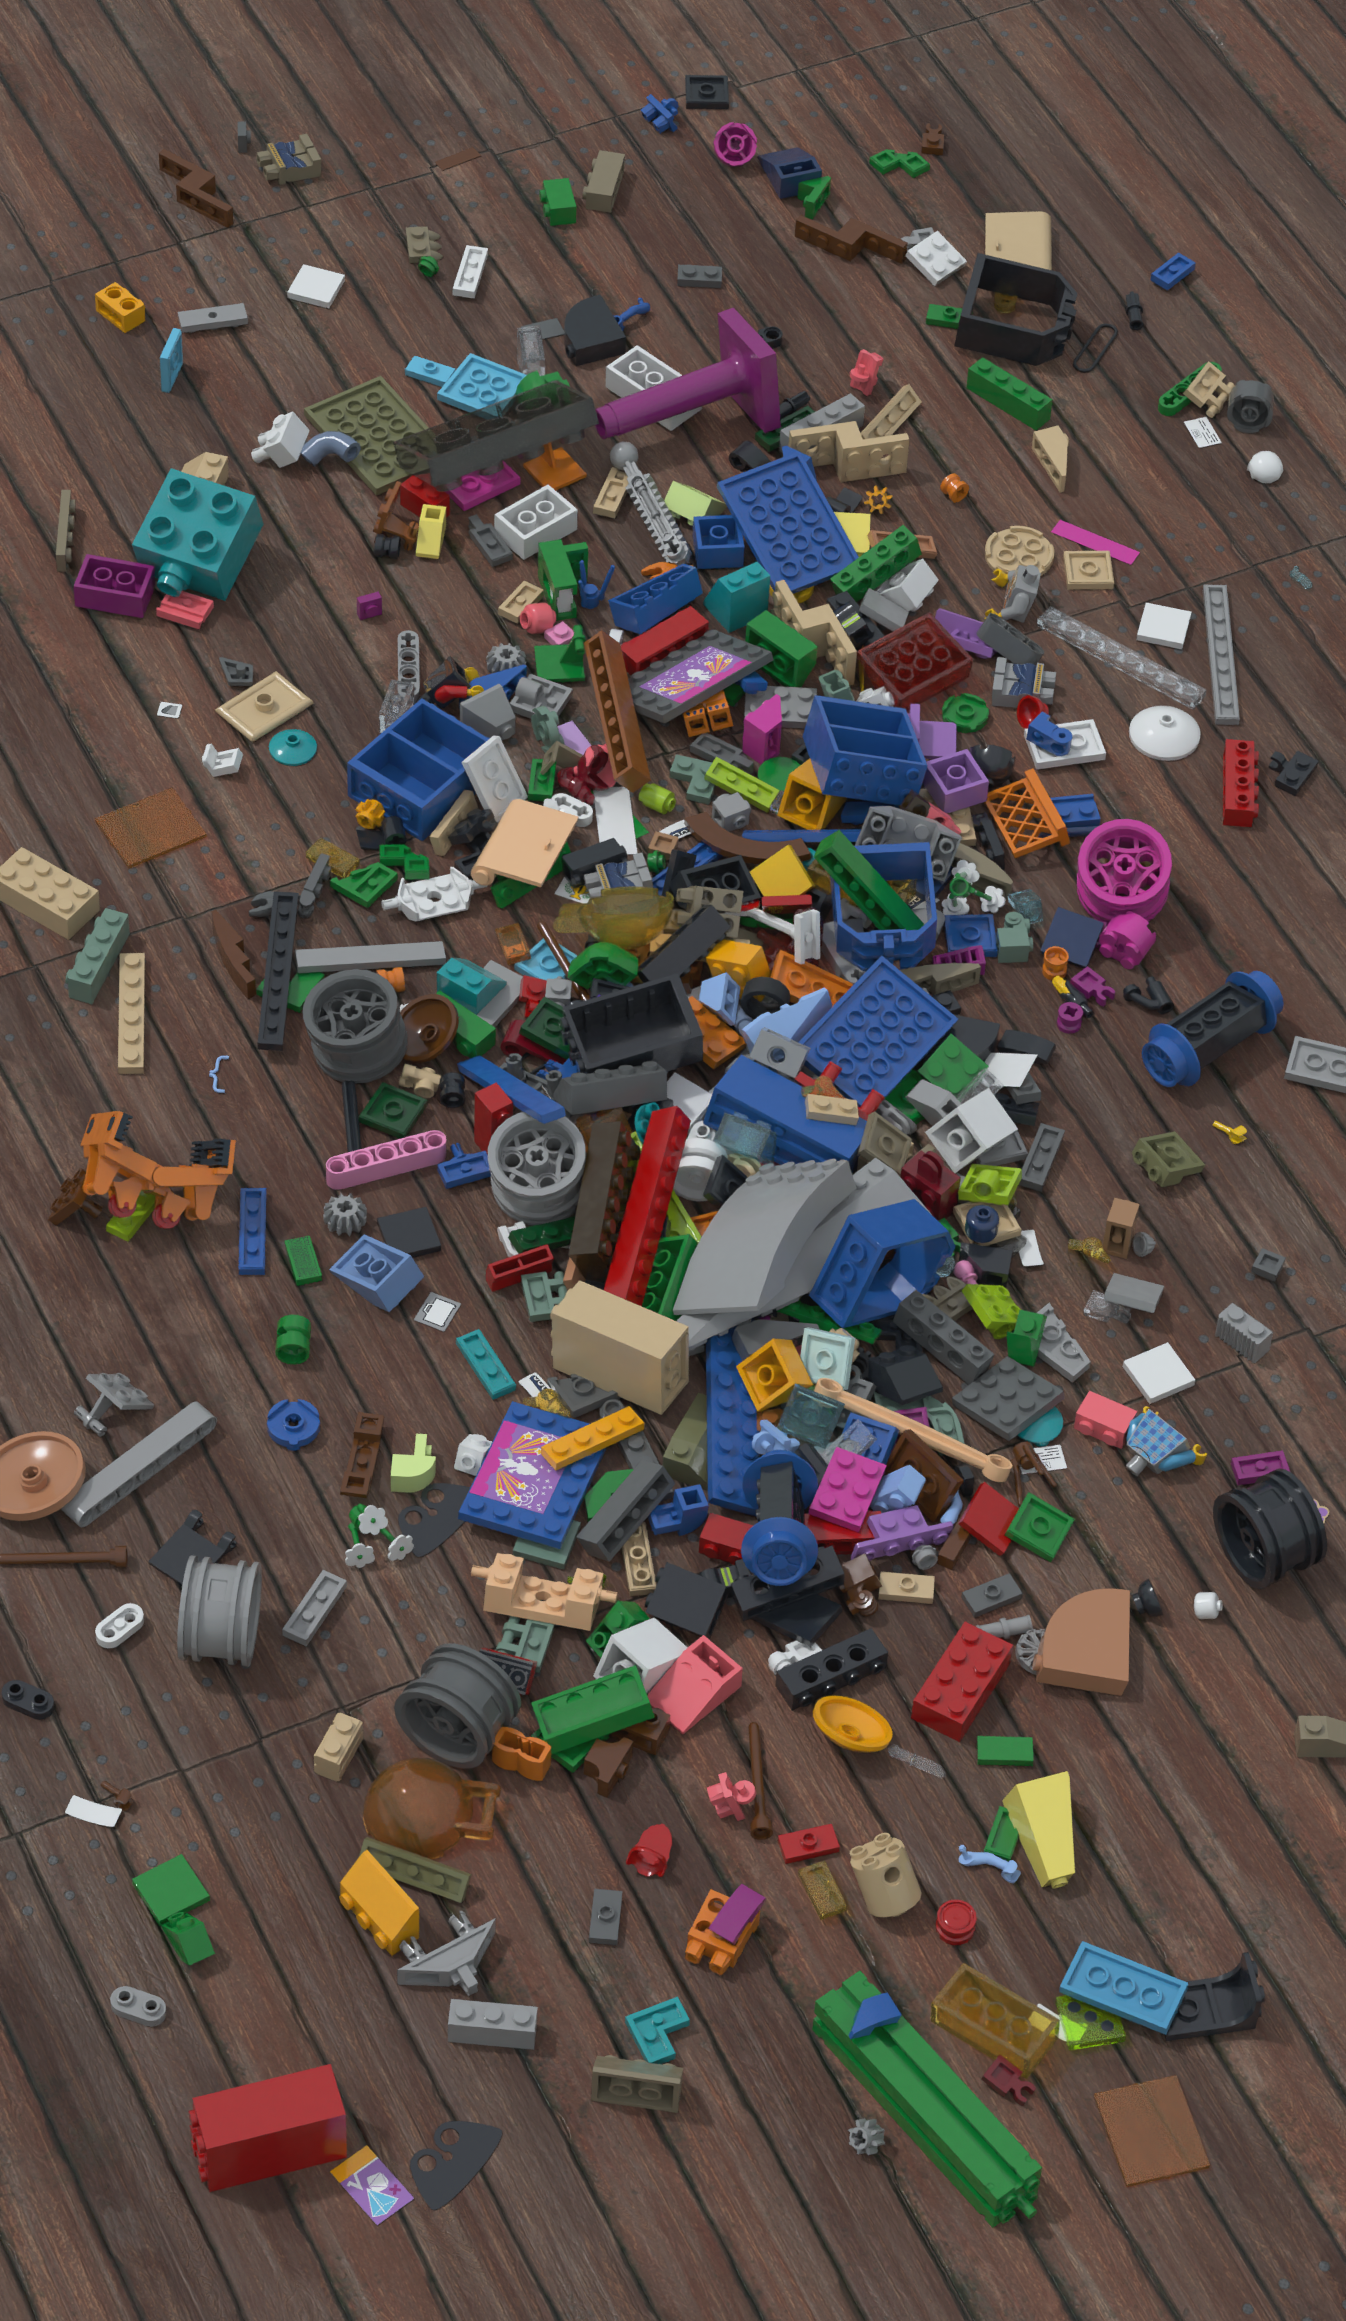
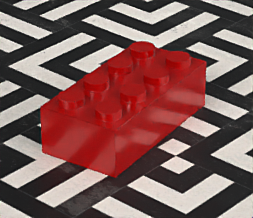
M964 1622L914 1698L911 1719L960 1742L1010 1665L1013 1644Z

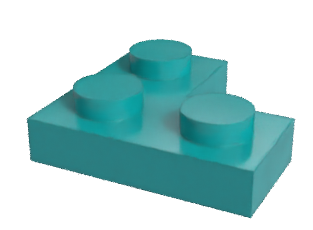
M675 1997L625 2016V2023L643 2059L648 2063L661 2065L674 2060L676 2055L666 2034L689 2026L690 2019L679 1998Z

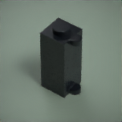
M611 838L562 856V875L573 889L585 885L584 875L596 872L595 865L603 864L604 866L613 862L617 864L627 862L626 849L623 845L620 846L615 838Z

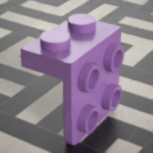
M910 704L908 716L925 759H936L955 753L956 724L952 722L920 721V704Z

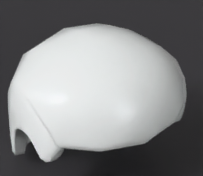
M1260 451L1253 455L1248 464L1247 471H1250L1252 479L1261 483H1272L1280 478L1283 473V465L1275 453Z

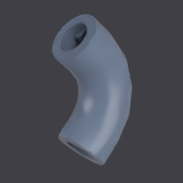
M327 431L315 435L306 442L300 455L314 467L322 458L329 454H336L344 461L350 462L357 457L361 446L352 437L342 432Z

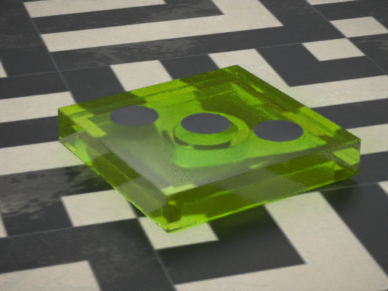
M1067 1995L1056 1997L1055 2004L1069 2050L1125 2042L1126 2035L1120 2016Z

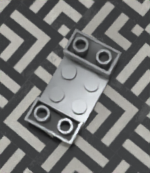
M877 806L869 808L855 846L930 842L933 878L945 881L962 837L936 820L892 806Z

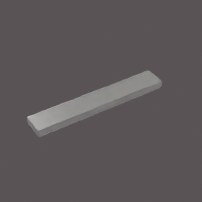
M443 941L295 950L298 973L446 964Z

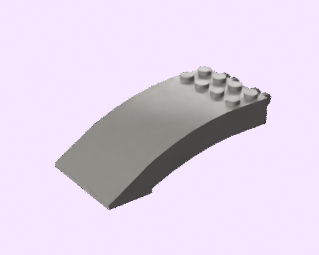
M829 1159L816 1163L814 1160L798 1164L787 1162L777 1166L769 1163L761 1166L755 1175L748 1177L746 1182L723 1204L702 1235L685 1273L673 1308L674 1315L759 1311L786 1287L785 1280L795 1259L818 1224L832 1209L857 1189L850 1170L849 1161Z

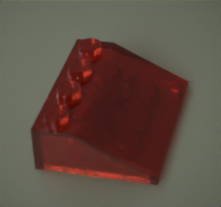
M930 612L857 651V657L875 690L884 686L886 691L891 692L894 698L895 705L893 706L904 708L906 711L910 710V704H921L968 678L974 661Z

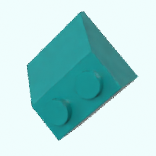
M451 958L437 972V992L439 990L476 1015L507 985V981L467 959Z

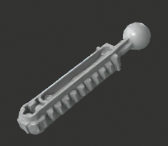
M622 441L616 443L610 451L611 463L617 469L625 471L628 477L626 479L629 483L625 489L633 500L662 557L667 563H673L677 566L683 563L688 564L692 555L690 547L661 493L658 491L655 481L649 473L643 475L636 464L639 458L637 448L630 442Z

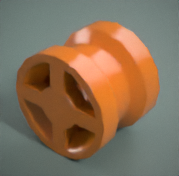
M953 473L942 481L940 490L945 495H949V499L956 503L964 499L968 494L969 485L961 481L960 477Z

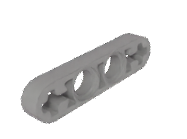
M410 630L403 631L398 635V698L401 703L407 705L417 703V700L420 698L419 637L416 632ZM406 641H411V647H406ZM410 656L413 657L414 660L405 661L403 660V658ZM407 673H410V674H413L414 677H413V678H405V677H403V675H404V674H407ZM411 687V694H407V688Z

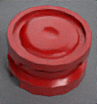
M949 1900L943 1903L937 1912L935 1925L936 1932L940 1936L939 1938L950 1945H962L972 1939L977 1920L974 1908L962 1900Z

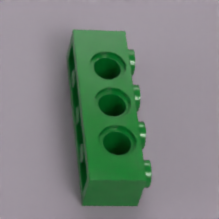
M904 525L896 529L830 578L835 595L847 591L856 603L864 598L869 588L872 590L876 589L922 555L917 537Z

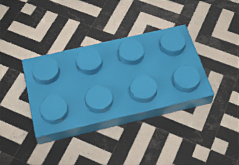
M1082 1941L1060 1985L1059 1992L1166 2035L1187 1992L1188 1982Z

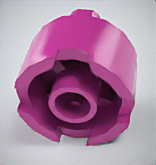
M1118 911L1099 936V943L1101 945L1099 951L1104 957L1120 961L1125 969H1133L1134 966L1139 965L1155 943L1156 933H1151L1147 927L1149 922L1140 915L1131 911H1127L1126 914H1120Z

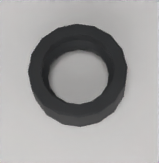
M770 977L753 978L744 987L741 1008L752 1019H756L766 1012L773 1014L780 1011V1006L789 1005L790 991L779 980ZM753 996H768L776 1000L778 1003L765 1004L758 1001Z

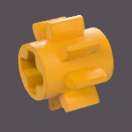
M875 485L874 493L866 492L870 497L864 504L871 505L870 512L879 509V513L882 514L884 506L891 508V505L887 502L893 495L885 493L887 487L879 490L878 486ZM879 494H881L883 496L882 501H884V504L880 503L876 505L875 498H873V496H878Z
M367 799L365 803L361 801L355 809L358 812L355 816L357 822L365 829H374L376 826L380 827L381 822L385 819L383 815L386 811L377 800Z

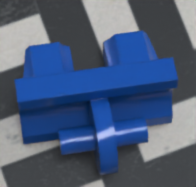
M652 94L647 96L648 104L640 110L643 118L649 122L657 116L658 118L652 121V124L660 134L668 128L672 132L677 130L678 127L673 122V116L678 114V102L674 98H670L668 100L663 99L660 103Z

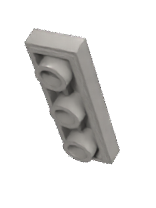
M244 303L178 312L182 333L248 324Z

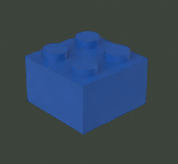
M694 516L692 537L697 569L743 567V534L733 516Z

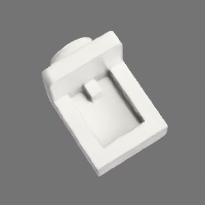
M884 686L874 691L872 688L866 689L859 694L860 697L857 699V702L881 703V705L891 707L895 705L891 692H887Z
M207 744L202 756V762L213 777L232 774L239 771L243 754L239 748L217 752L212 744Z
M469 1434L459 1444L454 1468L476 1476L492 1441L479 1434Z

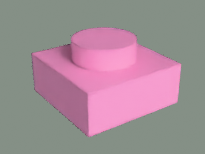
M563 621L544 631V638L551 645H568L574 636L573 630Z

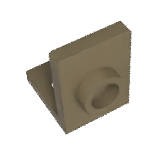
M556 741L544 754L540 773L544 775L555 761L556 765L562 768L575 767L583 755Z

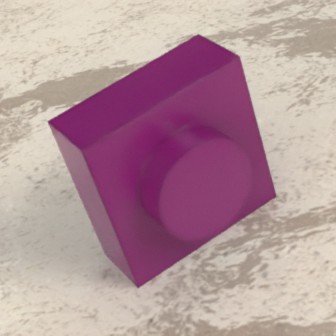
M379 591L357 597V615L360 620L382 614V597Z

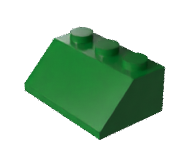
M767 610L747 623L745 641L772 652L773 661L760 669L785 687L801 688L816 664L818 646Z

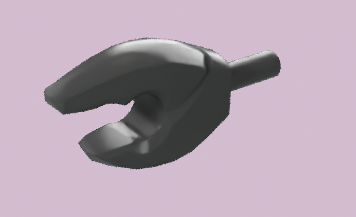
M263 892L254 897L251 905L259 907L249 910V916H271L274 892Z

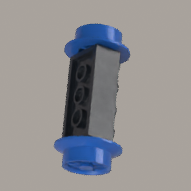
M1252 971L1249 974L1233 972L1227 977L1224 985L1167 1024L1160 1023L1152 1027L1149 1033V1042L1142 1048V1059L1147 1071L1159 1084L1165 1087H1173L1177 1083L1183 1086L1194 1085L1200 1078L1202 1068L1253 1033L1266 1034L1275 1028L1277 1015L1283 1010L1284 1005L1278 986L1268 975L1261 971Z
M773 1450L751 1463L743 1477V1493L749 1504L756 1509L758 1523L753 1525L745 1534L741 1545V1555L746 1567L763 1582L775 1586H784L796 1582L808 1573L817 1560L818 1544L812 1531L805 1526V1509L812 1503L818 1490V1480L811 1465L797 1454L787 1450Z

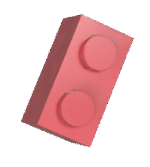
M1089 1391L1076 1412L1074 1429L1084 1435L1097 1438L1107 1445L1122 1449L1126 1443L1130 1421L1137 1417V1411Z

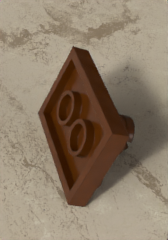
M911 1429L904 1430L889 1456L884 1475H887L907 1465H911L926 1478L915 1505L932 1522L941 1520V1517L964 1481Z

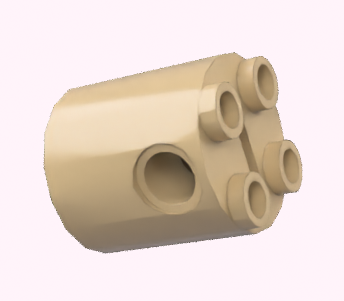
M881 1833L873 1841L851 1849L850 1863L870 1914L876 1917L899 1916L915 1906L920 1900L922 1892L901 1840L891 1838L889 1833Z

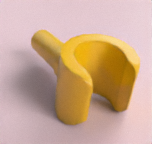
M1214 1121L1213 1126L1228 1134L1233 1144H1238L1247 1139L1243 1136V1134L1247 1133L1244 1126L1240 1125L1232 1129L1218 1121Z

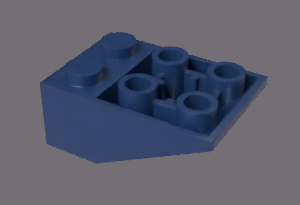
M799 147L757 156L780 199L797 196L798 185L801 181L822 176V170L815 157Z

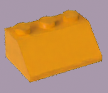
M368 1850L364 1851L340 1882L339 1899L345 1909H351L354 1912L360 1926L365 1930L368 1929L373 1934L376 1944L381 1949L385 1948L393 1956L401 1950L399 1948L401 1942L405 1940L409 1945L410 1937L413 1936L416 1940L419 1938V1907Z

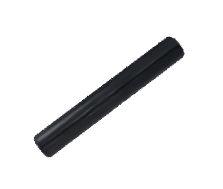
M350 1080L342 1083L348 1152L362 1149L356 1085L354 1081Z

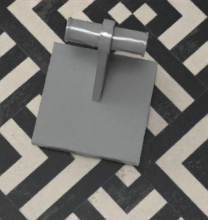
M121 1373L88 1374L86 1379L101 1391L102 1394L90 1413L83 1406H78L75 1409L77 1411H74V1415L83 1421V1426L87 1429H92L101 1437L106 1433L104 1431H107V1427L98 1420L113 1403L121 1410L153 1409L154 1404L147 1399L148 1396L145 1392L132 1386L129 1383L130 1379Z

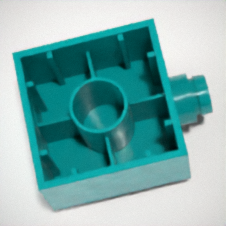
M171 468L132 543V547L138 563L155 567V578H158L156 586L164 594L171 597H179L182 591L188 588L225 601L264 524L254 495Z

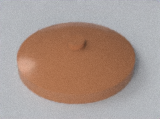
M46 1431L23 1434L0 1446V1517L15 1521L39 1519L58 1511L69 1503L78 1493L85 1479L86 1465L79 1447L64 1435Z

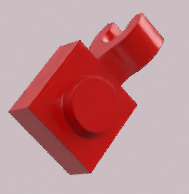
M523 975L520 984L519 1001L526 1003L524 1018H528L543 997H545L547 980Z

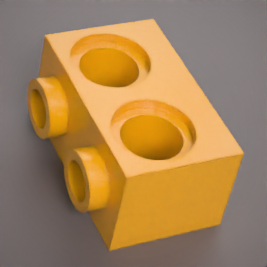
M114 282L95 294L96 311L122 332L126 333L145 322L144 303L118 283Z

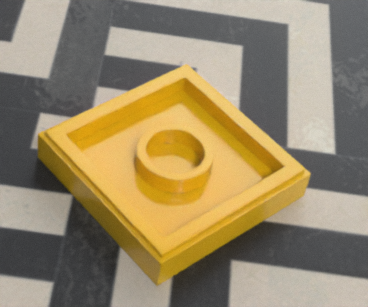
M791 845L785 846L750 871L763 896L804 895L815 887Z

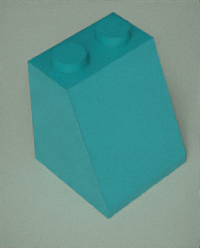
M755 562L717 580L704 599L703 605L728 633L746 626L748 622L765 610L768 611L770 575L758 562Z

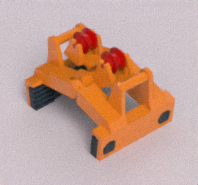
M121 1111L91 1114L80 1145L84 1149V1158L88 1159L82 1187L86 1195H103L108 1191V1209L112 1215L118 1218L129 1217L135 1212L136 1201L141 1191L148 1195H155V1208L152 1213V1219L156 1226L163 1229L175 1227L180 1221L183 1211L185 1218L190 1221L196 1219L206 1220L210 1217L217 1186L223 1185L228 1175L233 1172L236 1140L213 1139L211 1141H193L192 1145H195V1147H191V1150L195 1152L190 1154V1156H194V1158L190 1159V1162H193V1164H189V1166L163 1167L134 1152L133 1148L119 1142L125 1140L122 1136L127 1135V1132H124V1130L129 1129L126 1125L131 1124L128 1120L132 1119L133 1116ZM116 1175L124 1179L121 1182L113 1181ZM169 1187H183L184 1198L174 1194Z

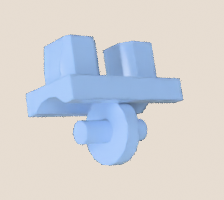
M768 1420L760 1421L761 1432L756 1433L752 1440V1448L758 1454H765L773 1450H787L794 1453L800 1446L798 1440L787 1437L784 1428L775 1427Z

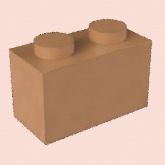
M1114 1198L1106 1223L1102 1253L1127 1259L1135 1235L1140 1204Z

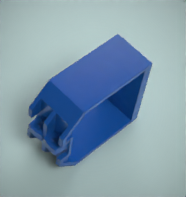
M930 842L857 845L855 848L885 881L924 879L928 922L919 930H874L857 933L842 922L840 888L837 882L830 876L836 952L862 971H867L881 956L892 964L893 961H899L900 970L913 968L935 948L937 913Z
M915 1199L848 1215L809 1296L841 1328L894 1315L899 1303L913 1291L917 1290L921 1294L926 1295L934 1288L940 1278L935 1273L938 1268L943 1266L946 1258L951 1257L955 1244L949 1231ZM895 1249L896 1254L894 1258L878 1271L887 1251Z

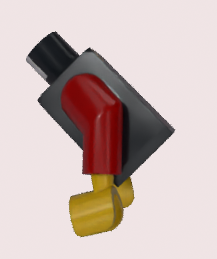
M449 656L424 681L423 685L426 693L417 701L422 698L430 704L436 703L443 709L456 698L473 697L483 692L484 689L480 685L469 689L471 687L470 682L479 677L478 671L473 667L463 669Z

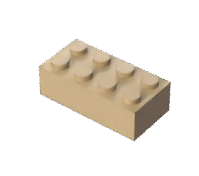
M23 847L0 866V901L68 940L100 911L99 891Z

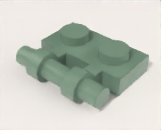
M562 1271L556 1272L554 1274L555 1279L549 1280L547 1272L521 1275V1285L530 1322L549 1320L553 1307L559 1305L565 1298L567 1289L563 1283L564 1273ZM555 1291L559 1297L552 1298L551 1292Z
M510 1616L508 1622L503 1626V1638L497 1644L496 1651L537 1661L535 1672L540 1673L554 1632V1624L527 1619L526 1624L521 1625L519 1624V1617ZM514 1638H521L519 1645L512 1644Z

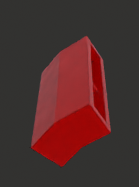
M548 1244L488 1264L486 1268V1282L491 1291L520 1283L521 1275L552 1272L554 1258Z

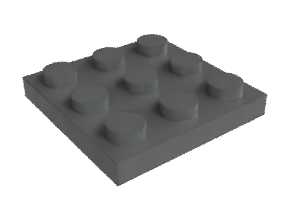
M1007 1356L952 1397V1403L954 1407L1010 1441L1065 1398L1063 1390Z

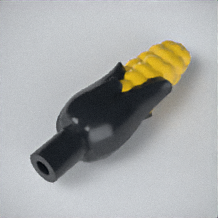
M1060 976L1053 978L1052 983L1065 1003L1073 1002L1080 1005L1083 1015L1087 1019L1093 1016L1094 1011L1088 1006L1087 998L1081 991L1075 988L1069 980L1066 981Z

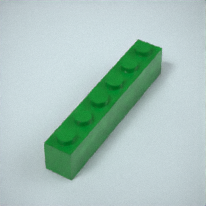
M840 830L821 840L814 858L879 930H919L925 925Z

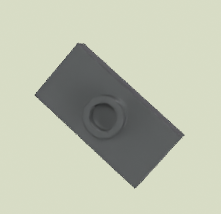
M1009 1573L962 1592L961 1598L975 1618L1022 1599L1023 1593Z
M594 1889L589 1943L617 1945L623 1891Z

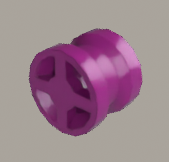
M1066 1002L1059 1007L1057 1027L1060 1031L1073 1034L1080 1030L1083 1016L1081 1006L1073 1002Z

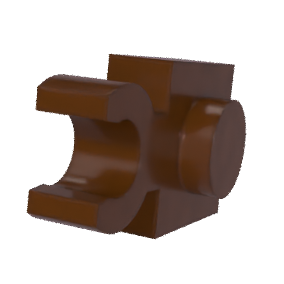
M927 123L926 132L923 133L921 153L943 155L944 134H942V125L939 124L938 129H931L930 123Z

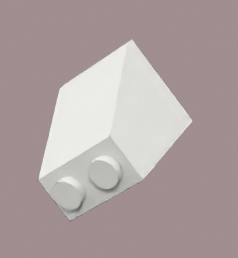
M987 1088L955 1108L925 1133L952 1171L956 1173L1005 1140L1018 1128L991 1090Z
M652 1618L611 1635L593 1676L598 1679L636 1665L648 1695L688 1647L656 1618Z

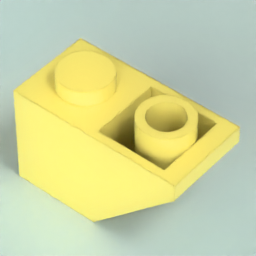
M423 504L419 521L417 557L439 559L446 530V507Z

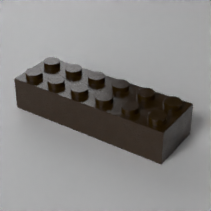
M621 1121L592 1124L568 1254L583 1277L590 1281L607 1280L636 1173L637 1160H639L641 1154L639 1145L635 1143L630 1132L627 1131Z

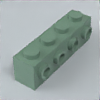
M105 908L101 917L98 916L96 918L92 934L87 935L82 952L79 951L77 953L73 969H69L65 982L68 984L69 998L93 1004L130 934L128 914Z

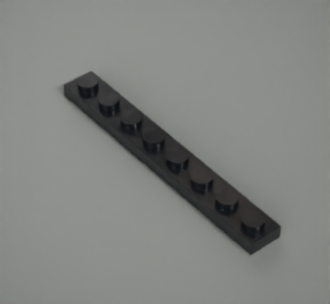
M274 891L257 1043L259 1050L283 1051L298 893Z

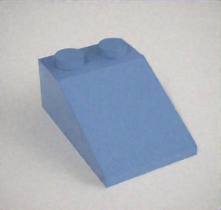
M365 1234L329 1269L334 1276L371 1304L387 1312L396 1307L424 1278L411 1255Z

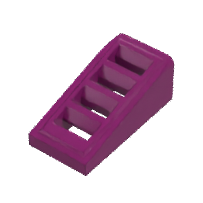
M982 945L932 956L933 964L974 963L981 966L980 975L985 973L986 961Z

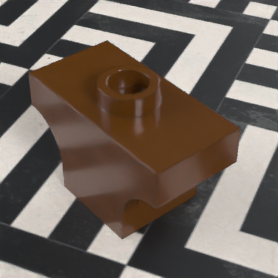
M623 1737L618 1742L607 1743L596 1739L584 1759V1775L593 1778L598 1783L597 1794L608 1798L617 1781L624 1779L629 1769L628 1763L633 1756L632 1740Z

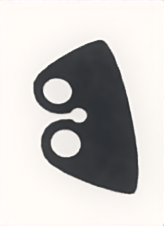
M447 1483L430 1484L422 1491L421 1500L428 1508L436 1509L437 1515L430 1516L426 1509L415 1505L406 1507L400 1512L398 1517L399 1527L404 1536L410 1535L413 1538L412 1543L414 1547L412 1552L415 1556L422 1557L433 1551L465 1522L458 1519V1513L470 1487ZM434 1489L442 1491L444 1499L439 1503L430 1502L427 1498L429 1491ZM410 1511H417L422 1515V1520L420 1523L412 1525L405 1520V1515Z
M445 2122L436 2129L434 2141L438 2148L444 2152H451L453 2155L452 2159L449 2161L444 2160L442 2154L433 2149H422L414 2154L410 2160L411 2173L420 2194L432 2210H437L446 2205L477 2174L497 2147L502 2136L501 2129L474 2122ZM445 2129H454L459 2133V2140L453 2145L444 2144L441 2140V2133ZM431 2155L435 2158L436 2166L432 2171H423L418 2167V2160L421 2156Z

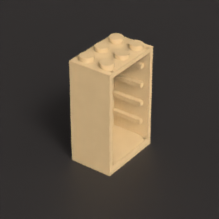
M580 1280L572 1289L570 1288L567 1291L565 1298L560 1304L553 1307L550 1319H552L551 1338L553 1348L551 1355L553 1356L554 1369L570 1376L571 1374H576L594 1383V1386L607 1392L612 1390L618 1392L619 1397L661 1415L689 1382V1326Z

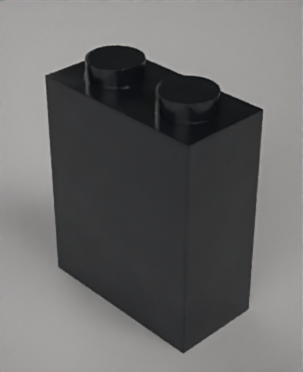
M666 1562L665 1567H661L656 1575L655 1582L658 1584L654 1593L650 1592L646 1599L645 1608L647 1610L645 1613L652 1618L699 1637L704 1635L710 1640L730 1589L725 1585Z

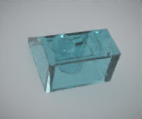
M734 1111L733 1115L724 1113L714 1142L726 1150L754 1158L758 1162L764 1164L773 1163L777 1134L770 1130L772 1125L757 1120L756 1124L747 1121L748 1116Z
M795 1384L781 1414L777 1428L784 1433L826 1449L845 1404Z

